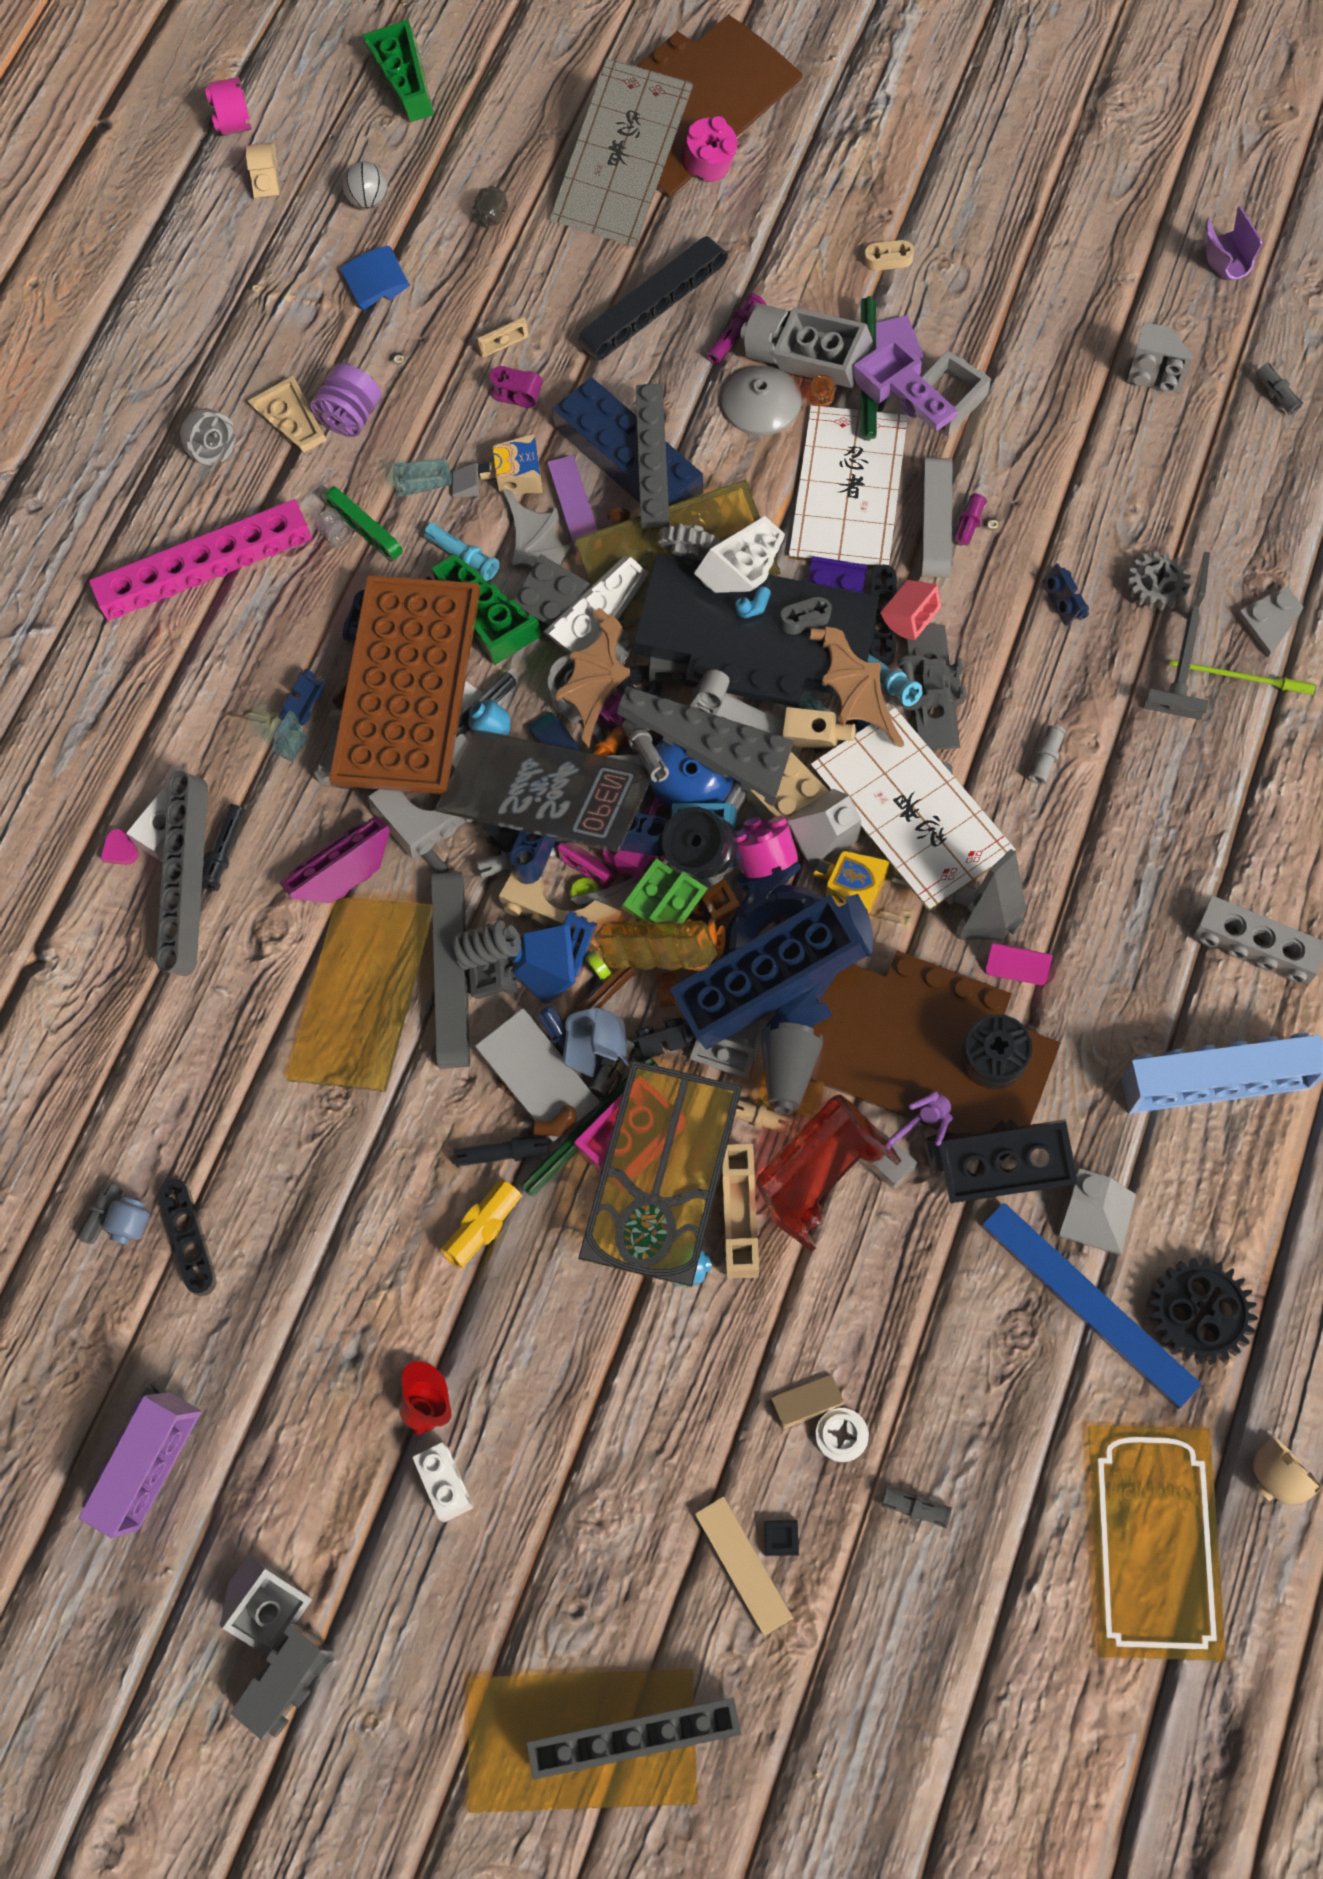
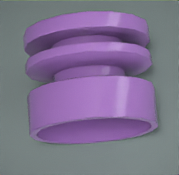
M338 363L331 368L325 378L324 386L319 388L317 395L311 401L310 407L315 417L330 430L346 437H356L361 433L368 421L369 415L373 413L379 403L382 394L376 382L357 367Z

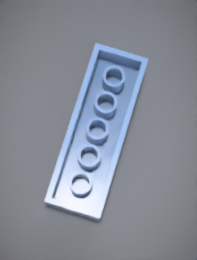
M1303 1032L1290 1036V1039L1278 1040V1037H1267L1254 1044H1247L1246 1041H1237L1230 1043L1225 1048L1216 1049L1215 1045H1207L1198 1048L1196 1052L1185 1053L1184 1050L1178 1049L1167 1052L1165 1056L1154 1057L1153 1054L1136 1056L1121 1077L1128 1113H1140L1313 1089L1323 1079V1041L1321 1035L1309 1036V1033Z

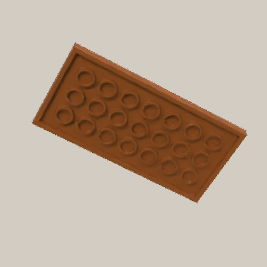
M367 576L329 781L331 785L447 794L481 590L479 583Z

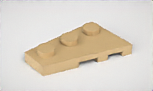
M294 376L247 401L255 411L303 453L327 440Z

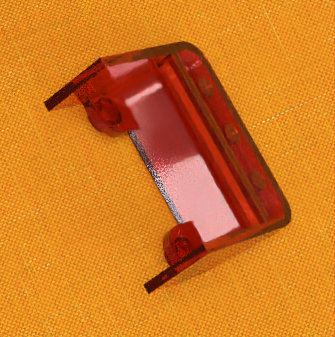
M838 1094L830 1098L761 1170L757 1177L756 1185L776 1225L813 1252L816 1246L808 1231L816 1227L821 1221L822 1207L819 1203L821 1198L860 1158L866 1163H873L886 1156L896 1165L901 1162V1159L888 1139L848 1099Z

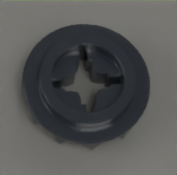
M643 665L629 667L631 671L630 676L617 686V691L622 696L626 687L635 689L633 685L638 686L640 682L642 683L643 679L646 690L641 689V691L661 696L662 683H656V680L649 682V667Z

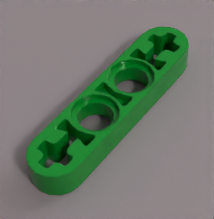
M332 486L322 494L323 500L329 508L389 561L393 562L403 553V549L397 540L337 487Z

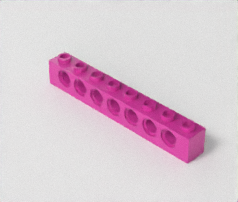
M293 499L91 579L89 582L101 611L107 621L114 618H120L136 609L145 608L151 603L166 597H173L177 593L191 587H198L216 577H223L231 571L250 566L254 562L269 556H275L294 546H301L305 542L312 540V536L296 499Z

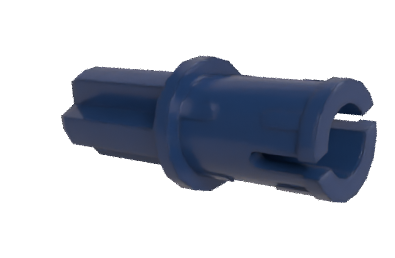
M549 1006L540 1011L538 1017L549 1033L551 1043H555L563 1055L566 1026L555 1008Z

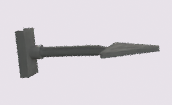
M1210 552L1203 553L1187 614L1174 683H1171L1169 692L1150 689L1145 698L1143 709L1201 720L1203 713H1206L1209 700L1187 696L1188 685H1186L1200 619L1199 607L1206 593Z

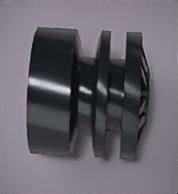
M989 1015L979 1019L970 1028L962 1050V1065L967 1076L977 1085L987 1089H1004L1013 1085L1023 1075L1032 1055V1039L1027 1028L1017 1019L1007 1015ZM994 1043H998L999 1048H1004L1002 1055H998L997 1050H991Z

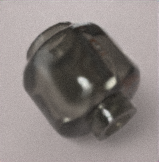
M494 186L481 188L478 191L470 207L477 224L488 228L489 225L497 226L501 223L508 209V202L503 191Z

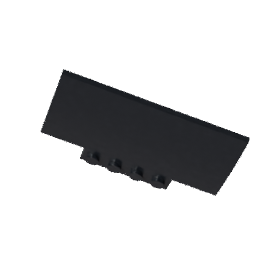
M662 553L657 554L635 639L634 654L688 664L685 685L696 687L707 671L719 670L729 677L730 682L726 691L728 694L798 708L803 688L837 694L831 685H822L823 676L827 673L830 666L829 648H823V641L809 639L810 630L791 635L783 632L779 626L783 608L814 597L825 598L832 606L829 622L817 629L831 627L843 631L852 652L859 659L868 662L879 596L768 574L764 583L758 586L767 587L771 592L764 612L756 616L743 618L737 614L735 603L740 598L742 600L748 598L749 601H752L758 587L746 592L715 593L712 589L706 587L701 579L694 574L702 561Z

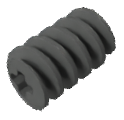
M497 921L494 924L489 923L484 927L479 926L474 930L469 929L464 933H457L454 935L453 947L457 963L462 969L467 970L517 956L521 949V939L516 928L507 926L504 921Z

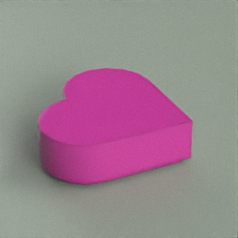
M116 829L107 835L101 856L104 863L130 865L138 859L139 851L135 844L131 842L126 832Z

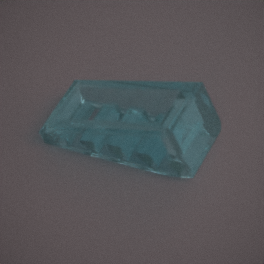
M447 460L394 463L393 481L397 497L452 485L453 480ZM440 470L441 477H437L435 471ZM429 473L430 477L426 478L425 474Z
M289 711L274 733V751L277 755L292 762L307 739L295 713Z

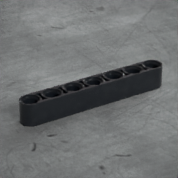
M709 236L701 238L585 327L579 334L578 344L595 360H603L723 267L728 258V252Z

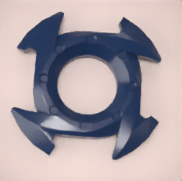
M795 862L784 870H781L780 866L771 869L772 875L766 877L747 878L742 876L737 879L743 890L749 889L750 891L725 930V946L720 959L757 938L759 933L770 923L783 918H791L823 899L804 888L785 885L800 870V863ZM858 894L848 896L846 904L837 907L866 956H871L873 954V930L869 913ZM698 955L696 958L699 971L717 961L710 957L701 959ZM836 975L777 1008V1013L766 1026L771 1025L770 1030L777 1029L779 1023L786 1022L812 1027L833 1016L826 1003L818 1002Z

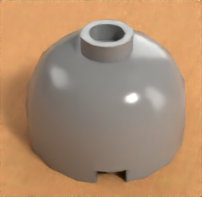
M209 408L198 409L188 414L180 428V440L184 450L194 460L205 465H213L211 463L216 462L218 459L220 462L225 460L233 450L236 435L233 434V422L221 412Z

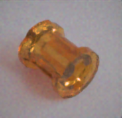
M827 375L816 376L810 386L811 403L814 406L828 407L834 400L833 380Z

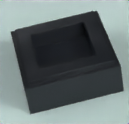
M798 1520L764 1521L765 1556H799Z

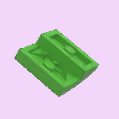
M656 858L625 900L622 909L647 925L674 937L708 888L685 872L677 873Z

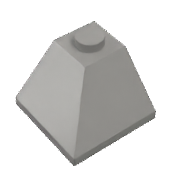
M836 789L829 791L786 819L809 868L812 870L816 868L820 859L827 861L860 839V816L850 796Z
M1079 1168L1076 1172L1078 1184L1071 1185L1058 1237L1121 1256L1136 1194L1110 1177Z
M249 1554L228 1583L220 1627L268 1656L272 1650L277 1651L287 1636L284 1634V1631L288 1625L296 1624L313 1599L273 1568Z

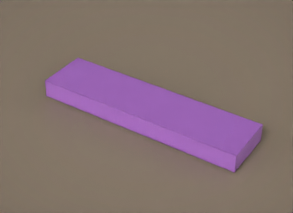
M574 455L547 463L576 556L580 554L574 540L597 533L598 530ZM600 538L596 541L593 551L603 549Z

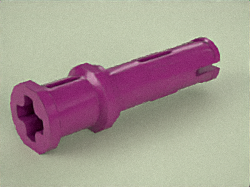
M749 293L742 307L734 311L732 322L707 352V358L710 362L719 365L732 346H734L741 336L742 325L745 322L748 323L755 304L766 305L760 296Z

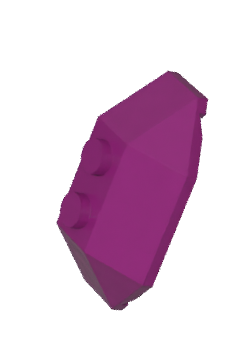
M377 816L370 818L369 822H363L348 829L299 863L289 873L288 877L280 882V885L292 899L332 903L336 899L344 897L350 889L360 882L368 880L374 872L380 869L390 829Z

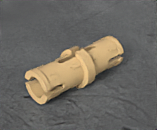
M742 1100L738 1101L735 1118L753 1123L755 1128L761 1129V1127H765L786 1136L789 1134V1128L794 1118L769 1110L766 1105L761 1104V1106H757Z

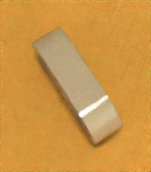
M906 240L873 243L867 246L865 250L864 263L867 268L876 271L908 267L913 261L914 247Z

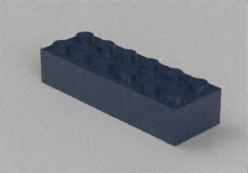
M591 377L552 408L555 429L640 503L637 416ZM666 442L668 505L671 507L699 497L704 493L703 473ZM683 509L670 513L669 521L673 519L677 514H679Z
M828 895L671 987L670 991L696 1039L707 1050L867 956L831 895Z

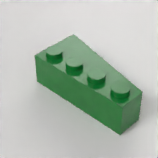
M409 19L362 34L372 60L410 122L433 116V106L420 52Z
M456 554L431 568L435 580L479 583L481 590L473 636L494 665L542 637L538 619L531 614L528 615L521 609L518 603L508 599L500 592L499 588L484 580L480 573Z

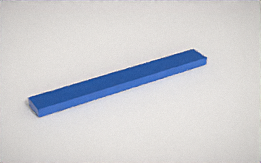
M1005 1202L983 1223L982 1228L1177 1409H1180L1202 1385Z

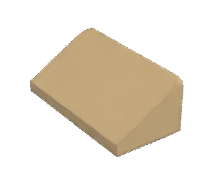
M525 317L477 338L474 344L480 356L484 358L528 338Z
M832 1374L771 1397L783 1429L825 1414L830 1410L843 1407L845 1404Z

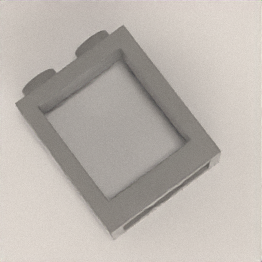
M947 351L922 378L933 386L947 372L972 389L955 406L958 410L957 417L939 429L940 432L949 436L988 395L991 378L982 370H977L968 364L962 357Z

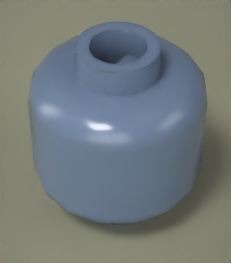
M121 1196L120 1200L112 1201L103 1222V1229L111 1233L109 1239L128 1245L129 1239H141L150 1217L149 1211L144 1208L146 1204Z

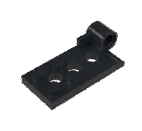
M1066 1119L971 1134V1132L945 1133L939 1146L935 1145L937 1135L924 1139L930 1171H944L950 1204L1078 1184ZM1035 1149H1044L1049 1154V1160L1044 1164H1036L1032 1161L1030 1155ZM1003 1154H1012L1017 1159V1165L1012 1169H1004L1000 1166L998 1160ZM971 1159H980L984 1162L985 1170L981 1174H973L968 1170L967 1163Z

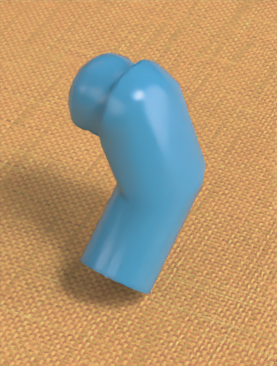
M761 586L757 588L752 601H749L748 598H744V600L738 599L735 603L737 614L743 618L762 614L769 600L770 590L767 587Z

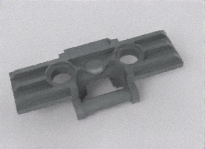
M945 625L926 626L916 640L906 638L908 656L901 657L898 660V667L906 674L907 679L915 681L914 674H920L923 680L924 695L912 706H905L903 704V708L914 710L917 734L931 750L960 748L955 707L963 704L967 698L966 687L961 686L959 676L963 671V661L961 658H958L953 665H950ZM936 707L942 710L943 716L934 719L928 715L927 711L930 708Z

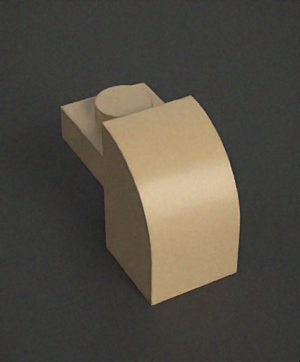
M270 142L247 145L246 160L248 170L250 171L254 198L281 196L277 176L279 166L275 144Z

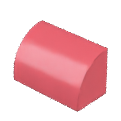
M907 580L881 611L887 626L901 637L916 640L941 609L938 585Z

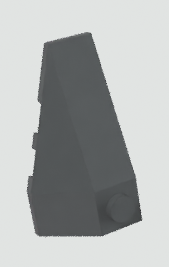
M1010 849L988 871L978 889L980 893L968 907L971 911L970 917H963L958 925L955 935L958 939H1003L1009 932L1014 935L1025 923L1023 917L1026 911V903L1016 852Z

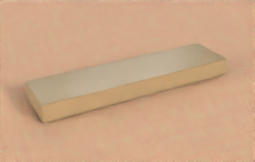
M722 1497L697 1512L695 1516L763 1636L768 1635L792 1620L791 1613L725 1498Z

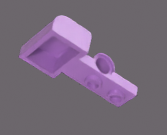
M893 337L853 365V376L857 385L877 404L894 393L900 398L901 407L909 417L916 418L919 416L935 432L957 417L958 410L920 376L922 361L896 337Z

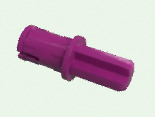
M971 494L965 512L960 515V525L954 537L959 546L969 545L975 529L981 524L980 516L987 503V499L981 494Z

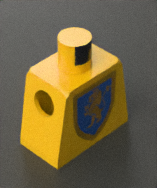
M843 851L836 865L820 859L814 876L828 881L825 896L831 895L837 905L842 906L846 904L848 896L858 894L870 914L888 873L889 861Z

